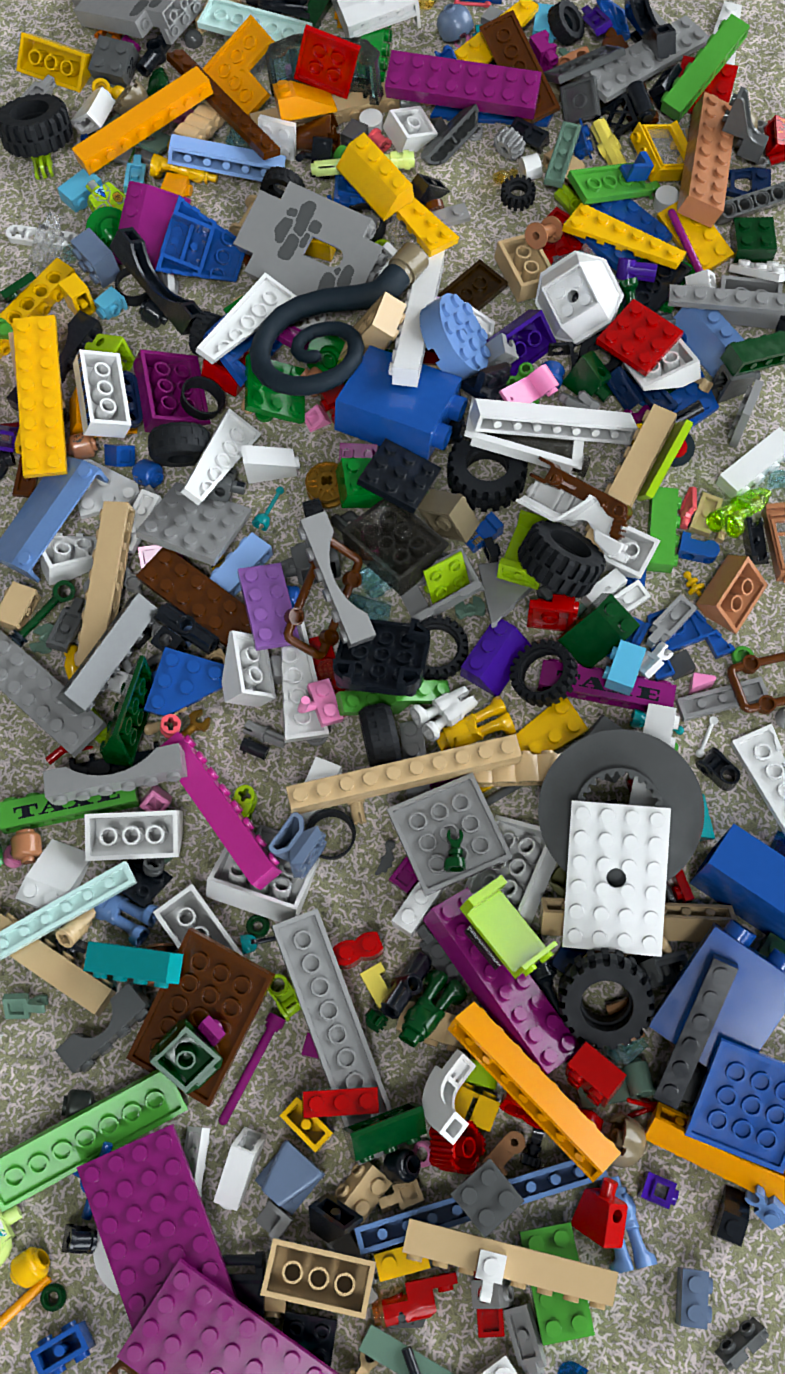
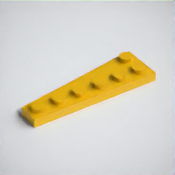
M519 0L503 14L514 10L523 28L538 12L539 5L532 0ZM480 32L454 51L458 60L489 64L493 60Z
M580 203L563 224L562 228L563 232L583 239L586 236L596 239V243L604 245V243L616 246L615 249L619 251H632L634 256L648 259L651 262L675 270L686 254L685 251L678 247L670 245L659 238L653 237L583 203Z
M560 697V703H553L552 706L545 709L516 733L521 751L541 754L540 752L544 750H553L555 752L583 736L588 727L568 698L563 699ZM492 786L480 787L482 793L493 788Z

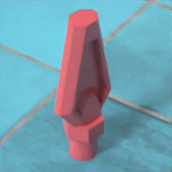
M693 486L689 487L678 511L681 517L680 528L684 530L688 528L692 515L697 510V488Z

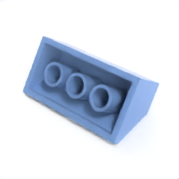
M682 307L674 316L676 319L675 326L683 330L687 336L686 345L700 360V364L712 378L715 377L720 366L724 364L720 357L725 352L726 346L731 342L744 341L741 335L718 310Z

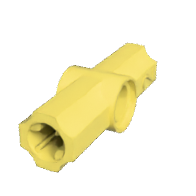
M602 118L594 121L590 128L598 143L597 148L604 160L607 161L608 165L627 163L621 152V144L612 133L606 119Z

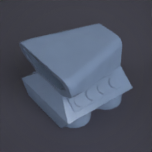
M294 812L270 843L269 851L275 856L290 862L293 878L303 879L323 853L327 841L324 840L326 834L320 831L318 825L305 830L303 816Z
M284 1140L277 1154L255 1181L272 1201L293 1215L324 1177L325 1173L292 1142Z

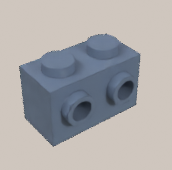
M678 1267L675 1323L679 1326L707 1330L708 1323H711L712 1307L708 1306L709 1294L713 1292V1279L709 1277L708 1271Z

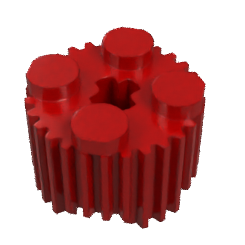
M465 1120L469 1125L454 1145L448 1142L431 1126L429 1130V1136L432 1139L429 1141L431 1143L429 1146L431 1148L429 1162L432 1166L442 1171L469 1175L474 1172L477 1166L476 1162H479L478 1158L486 1152L484 1149L486 1146L484 1141L486 1139L480 1135L481 1133L478 1132L479 1129L476 1128V1124H473V1121Z

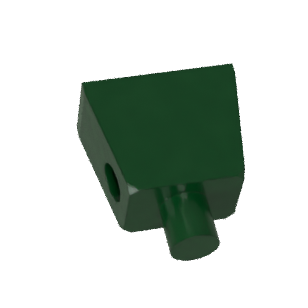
M593 350L581 356L562 383L576 395L579 394V391L585 390L592 398L597 396L603 403L612 396V393L606 388V384L611 379V374Z

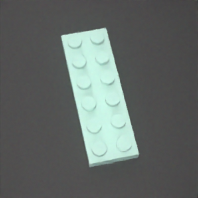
M209 0L197 21L198 28L231 37L251 14L275 41L271 48L298 56L306 24L313 27L312 23L229 0Z

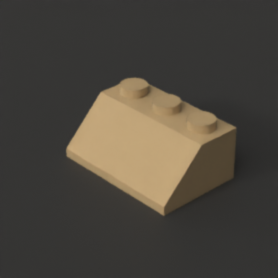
M525 234L497 242L494 258L505 280L508 281V285L517 303L535 298L540 273L551 266L543 249L531 248L525 240Z

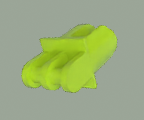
M51 153L46 156H38L37 158L31 157L37 180H40L39 167L44 179L48 178L46 166H48L50 176L54 177Z

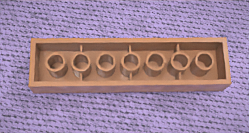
M704 91L692 109L677 213L711 228L724 212L734 135L722 131L725 124L722 122L726 110L730 111L732 108L729 105L730 102H725L717 96Z

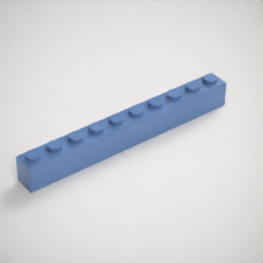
M571 1159L507 1179L524 1199L525 1202L522 1204L592 1183ZM605 1170L595 1181L601 1180L604 1177L608 1178L607 1171ZM449 1197L357 1226L354 1230L360 1253L364 1255L404 1242L409 1218L447 1228L471 1220L453 1197Z

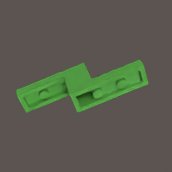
M423 680L416 695L412 697L362 691H339L335 696L340 716L359 715L358 712L363 707L378 703L390 705L392 714L396 715L411 704H432V700L442 694L450 693L447 680Z

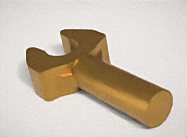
M193 711L189 714L190 724L181 734L191 736L195 731L202 730L205 732L210 726V717L206 718L202 723H198L197 719L203 714V711Z

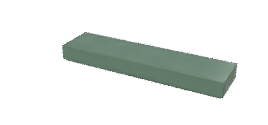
M563 121L543 184L558 188L563 187L582 125Z
M370 1324L358 1350L397 1374H409L401 1351L408 1346ZM413 1350L421 1374H453Z

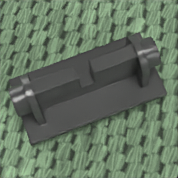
M752 1317L750 1320L742 1322L739 1330L730 1338L724 1339L720 1343L719 1348L714 1352L731 1372L733 1369L737 1370L749 1359L744 1350L748 1347L750 1352L754 1354L767 1343L766 1339L769 1337V1334L766 1332V1328Z

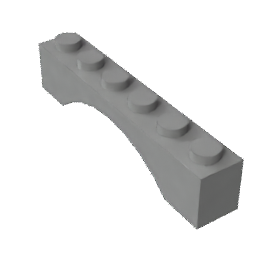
M326 511L301 519L297 532L301 541L305 540L308 547L305 549L309 561L314 562L316 567L314 569L315 577L318 582L321 581L324 589L322 593L326 602H330L333 610L330 611L332 619L335 623L338 622L341 631H339L343 644L347 643L348 648H352L373 640L376 633L368 614L352 604L340 591L334 580L329 557L330 542L334 530Z
M179 743L157 747L137 765L115 774L101 776L86 775L75 772L67 767L43 771L45 798L52 805L58 806L65 805L68 801H85L92 796H109L116 791H132L136 787L156 786L159 782H176L183 777H188L185 752Z

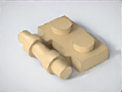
M703 492L688 531L709 538L711 531L716 532L715 541L723 543L725 537L729 534V525L736 516V505L729 503L727 508L722 507V498ZM717 515L723 518L721 524L715 522Z

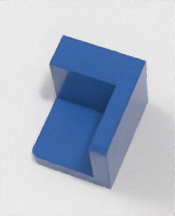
M647 151L639 152L634 164H623L620 170L626 182L646 181L654 164Z
M104 444L105 465L133 467L135 465V446Z

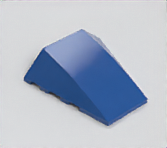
M179 195L159 252L155 272L236 283L245 253L239 251L233 244L236 239L235 235L227 229L220 227L216 221L211 218L209 219L194 205L191 206Z

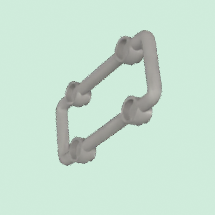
M126 565L124 579L126 589L134 593V595L139 592L145 597L141 590L143 584L136 578L137 574H133ZM89 579L83 584L84 593L89 588ZM157 619L151 625L153 629L151 632L152 638L163 626L160 625ZM162 635L159 638L160 645L168 646L170 644V635ZM163 652L146 660L149 668L160 663ZM131 655L120 663L128 674L133 668L129 661Z

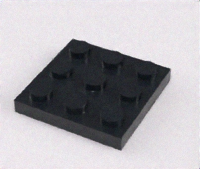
M385 438L358 478L357 485L414 514L439 475L441 467Z

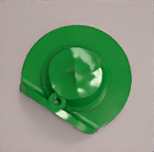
M108 206L96 209L89 216L85 230L90 228L109 248L118 230L122 211Z
M323 336L312 340L307 350H318L322 358L316 364H307V367L309 369L317 367L322 372L334 368L339 361L338 358L345 342L337 336Z

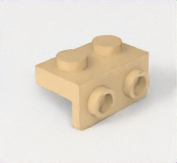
M370 1162L360 1166L356 1163L346 1181L336 1189L334 1197L363 1216V1222L360 1223L362 1225L378 1204V1199L384 1196L392 1183Z

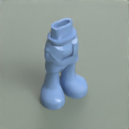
M117 894L94 907V910L96 912V919L105 920L113 926L121 928L129 934V942L133 946L139 947L148 937L150 930L121 916V913L123 911L146 926L153 928L158 920L153 912L159 907L150 904L146 908H142L129 902L128 898Z
M619 1176L611 1177L610 1179L618 1182L615 1196L624 1201L628 1206L625 1230H627L632 1246L635 1269L658 1264L655 1255L646 1249L642 1240L633 1197L627 1193L626 1187H622ZM623 1239L622 1248H614L615 1259L609 1265V1269L619 1272L618 1274L634 1270L625 1240Z

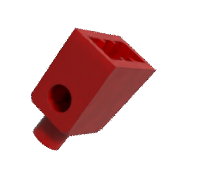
M606 1177L603 1178L601 1188H586L571 1220V1225L602 1248H622L628 1206L624 1201L615 1196L618 1182Z

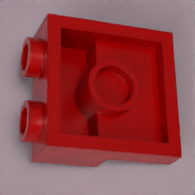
M553 594L552 602L544 599H530L527 627L565 632L577 619L579 602L575 601V597H567L565 594Z

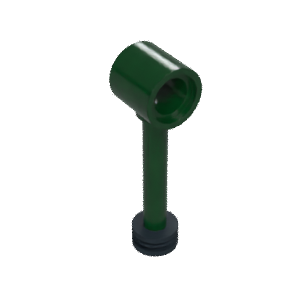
M62 580L55 583L52 588V597L18 632L14 629V633L8 635L12 641L23 647L21 644L24 641L27 642L25 637L58 603L68 602L73 599L75 587L71 582ZM61 585H66L70 590L69 595L65 598L60 597L57 592L58 587Z

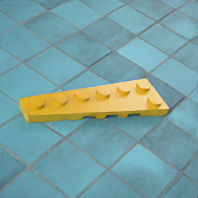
M415 197L396 212L397 219L406 224L407 231L416 236V242L429 257L458 244L459 236Z

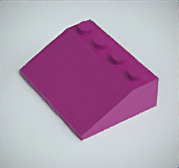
M129 181L118 229L133 227L145 241L150 262L155 270L165 233L179 195L148 184ZM181 196L187 203L191 204V199ZM113 253L117 264L123 265L122 262Z
M140 349L133 362V368L138 382L145 432L150 433L154 427L170 422H192L202 426L211 424L210 420H198L188 415L180 403L184 382L191 377L201 376L198 356ZM191 388L184 392L187 401L194 408L208 412L205 391L203 389Z

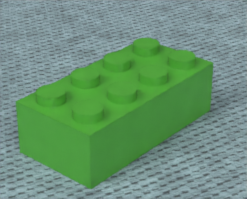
M569 1221L518 1231L521 1247L579 1261L572 1225ZM529 1285L538 1332L543 1346L595 1335L588 1300L579 1298V1303L563 1300V1294L553 1291L552 1296L537 1293V1287Z

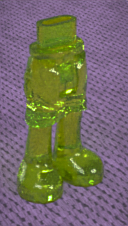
M759 487L751 489L740 496L733 497L729 505L715 509L707 516L706 522L708 527L713 532H719L725 526L726 533L730 537H740L745 530L743 520L764 508L772 496L771 491Z

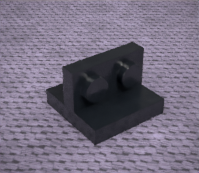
M503 362L480 369L477 376L462 380L461 389L474 398L504 401L499 391L508 387L506 383L510 378L509 373L512 365Z

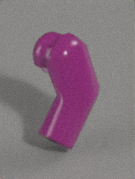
M643 405L637 413H633L632 410L628 409L623 412L631 413L635 423L638 424L642 423L646 410H651L648 405Z

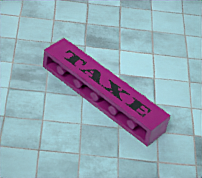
M543 659L537 691L547 690L557 683L562 675L563 663L556 659ZM577 664L578 677H575L577 683L576 685H571L573 688L571 693L566 692V695L571 698L647 712L649 703L673 707L677 685H672L664 680L657 682L649 680L644 676H637L630 696L604 687L606 679L602 678L605 672L602 668L594 667L590 669Z

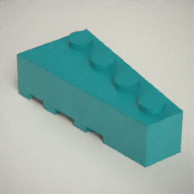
M88 941L83 971L93 972L92 977L107 979L108 975H113L112 980L127 982L128 978H133L134 984L148 985V981L154 982L153 987L169 988V984H179L184 954Z

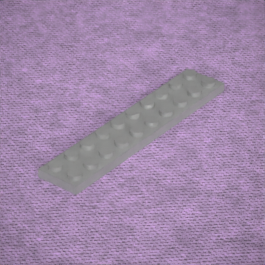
M318 908L272 925V931L330 1090L378 1087L379 1113L340 1116L344 1128L391 1110V1105ZM405 1143L399 1144L397 1147L405 1146ZM383 1151L374 1154V1159L384 1155ZM356 1161L359 1166L364 1164L360 1163L359 1161Z

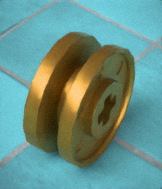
M326 461L318 463L306 474L305 485L308 498L310 500L319 498L323 508L329 509L341 505L335 472L338 464L335 462Z

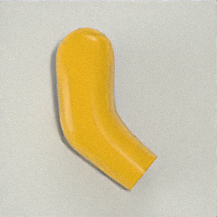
M71 645L68 653H64L66 657L64 667L68 680L78 669L74 662L75 652L78 651L77 645Z

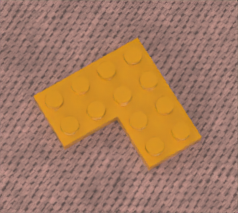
M251 14L202 68L249 117V113L257 112L271 97L250 70L275 44V41Z

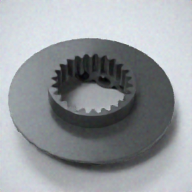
M613 729L601 731L573 743L558 756L550 767L539 795V826L551 856L567 873L572 800L587 801L588 798L584 794L591 793L590 785L597 786L598 778L606 780V774H609L610 777H615L616 772H618L621 777H624L626 773H629L631 779L638 776L639 783L645 782L646 789H649L652 793L651 797L657 800L654 804L655 807L671 808L666 882L670 880L691 859L699 844L704 825L703 795L696 775L689 764L674 748L664 741L634 730ZM614 868L607 873V882L612 887H621L626 882V875L621 869Z

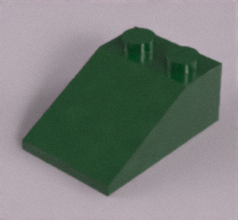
M602 593L568 627L557 641L571 653L578 664L591 669L612 652L613 646L618 647L620 640L626 641L640 624L611 593Z

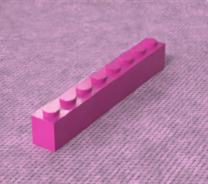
M176 732L160 747L176 743L181 745L185 752L188 777L181 778L179 780L250 884L262 890L282 873L278 866L280 863L279 859L267 851L265 848L268 845L260 834H255L253 831L255 828L254 824L248 817H243L241 814L243 811L242 807L235 800L232 801L229 795L231 792L223 783L220 785L217 780L219 775L212 767L208 768L206 765L208 760L202 752L196 751L194 740L189 735L184 736L180 732Z

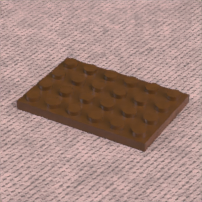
M189 928L177 951L179 954H184L179 984H169V988L159 989L126 1059L150 1073L157 1070L149 1062V1053L156 1042L165 1036L178 1021L186 1018L197 1029L200 1023L210 1015L212 1019H216L221 1023L223 1031L226 1033L221 1041L214 1046L223 1058L222 1065L199 1089L187 1094L210 1107L272 984L275 974L196 929Z

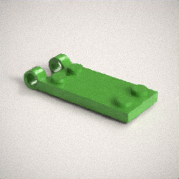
M623 164L570 170L567 175L584 205L646 196L649 199H653L651 194L653 192L656 193V190L661 187L658 181L646 183L645 181L626 182L620 170Z

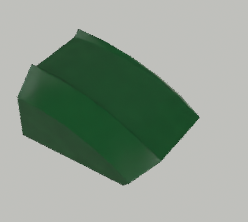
M186 1018L178 1021L165 1036L156 1042L149 1053V1062L185 1094L199 1089L221 1068L223 1061L217 1050Z

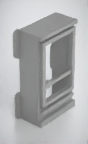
M462 547L438 561L436 558L426 561L416 568L417 573L393 586L401 596L411 618L419 619L420 622L427 620L432 615L434 618L481 590H485ZM461 551L471 583L429 607L419 586L426 583L423 571Z

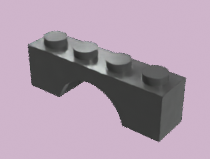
M127 983L110 999L112 1018L104 1032L96 1037H90L84 1033H73L55 1050L72 1073H86L96 1064L94 1060L100 1055L104 1056L114 1047L112 1044L118 1038L122 1039L132 1031L130 1027L136 1021L141 1022L146 1018L152 1002L138 984Z

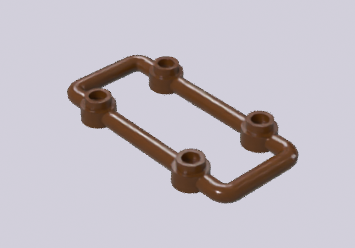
M332 538L330 547L354 562L352 570L347 571L342 577V583L345 585L342 593L349 600L353 588L359 587L362 582L360 574L363 564L362 558L356 552ZM309 561L311 566L295 605L285 612L284 620L287 624L283 635L287 643L319 660L327 655L330 646L337 644L339 640V635L336 631L339 625L338 622L335 623L331 619L328 629L321 631L319 634V641L321 643L319 650L292 635L295 626L302 624L304 621L302 609L315 580L314 569L316 567L313 561Z
M785 652L760 658L754 655H746L741 662L728 667L727 677L742 711L746 713L759 712L768 715L776 707L785 705V696L773 698L770 695H763L756 703L748 704L736 672L740 671L745 674H753L761 666L785 661Z

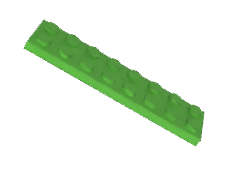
M157 1069L0 1154V1210L2 1212L8 1210L77 1171L76 1167L98 1158L103 1142L113 1144L112 1152L187 1111V1105L178 1087Z

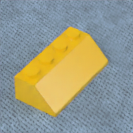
M21 32L16 71L41 80L49 74L54 77L57 85L80 93L91 77L88 67L93 54L32 33Z
M364 132L348 144L336 169L383 221L414 199L413 185Z

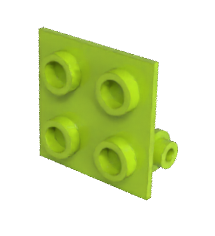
M461 551L423 571L426 585L423 588L426 594L430 595L432 604L470 584Z

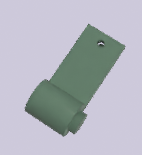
M641 1058L627 1061L628 1065L621 1070L626 1074L624 1083L607 1105L625 1102L628 1097L641 1099L654 1094L655 1087L646 1061H642ZM580 1087L577 1093L581 1108L597 1107L587 1099L586 1096L588 1094H584L583 1092L585 1091Z

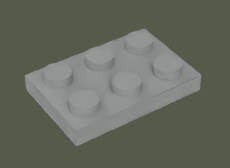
M756 379L753 387L748 386L728 434V438H731L729 446L737 448L764 384L763 381Z

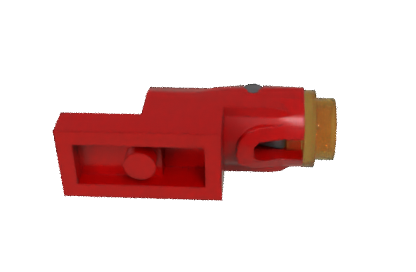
M456 1271L406 1281L405 1288L407 1294L400 1292L387 1299H380L376 1304H372L375 1326L389 1327L390 1329L422 1328L425 1320L437 1312L433 1289L438 1288L439 1293L453 1290V1284L458 1283Z

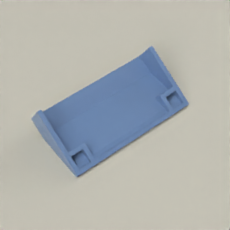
M66 456L68 474L45 476L42 478L0 538V563L39 583L41 579L33 572L34 565L94 478L104 483L109 481L99 467L85 460Z

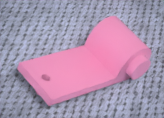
M544 364L527 377L500 390L499 394L504 401L532 403L545 395L548 398L558 392L557 387L560 384L547 364Z

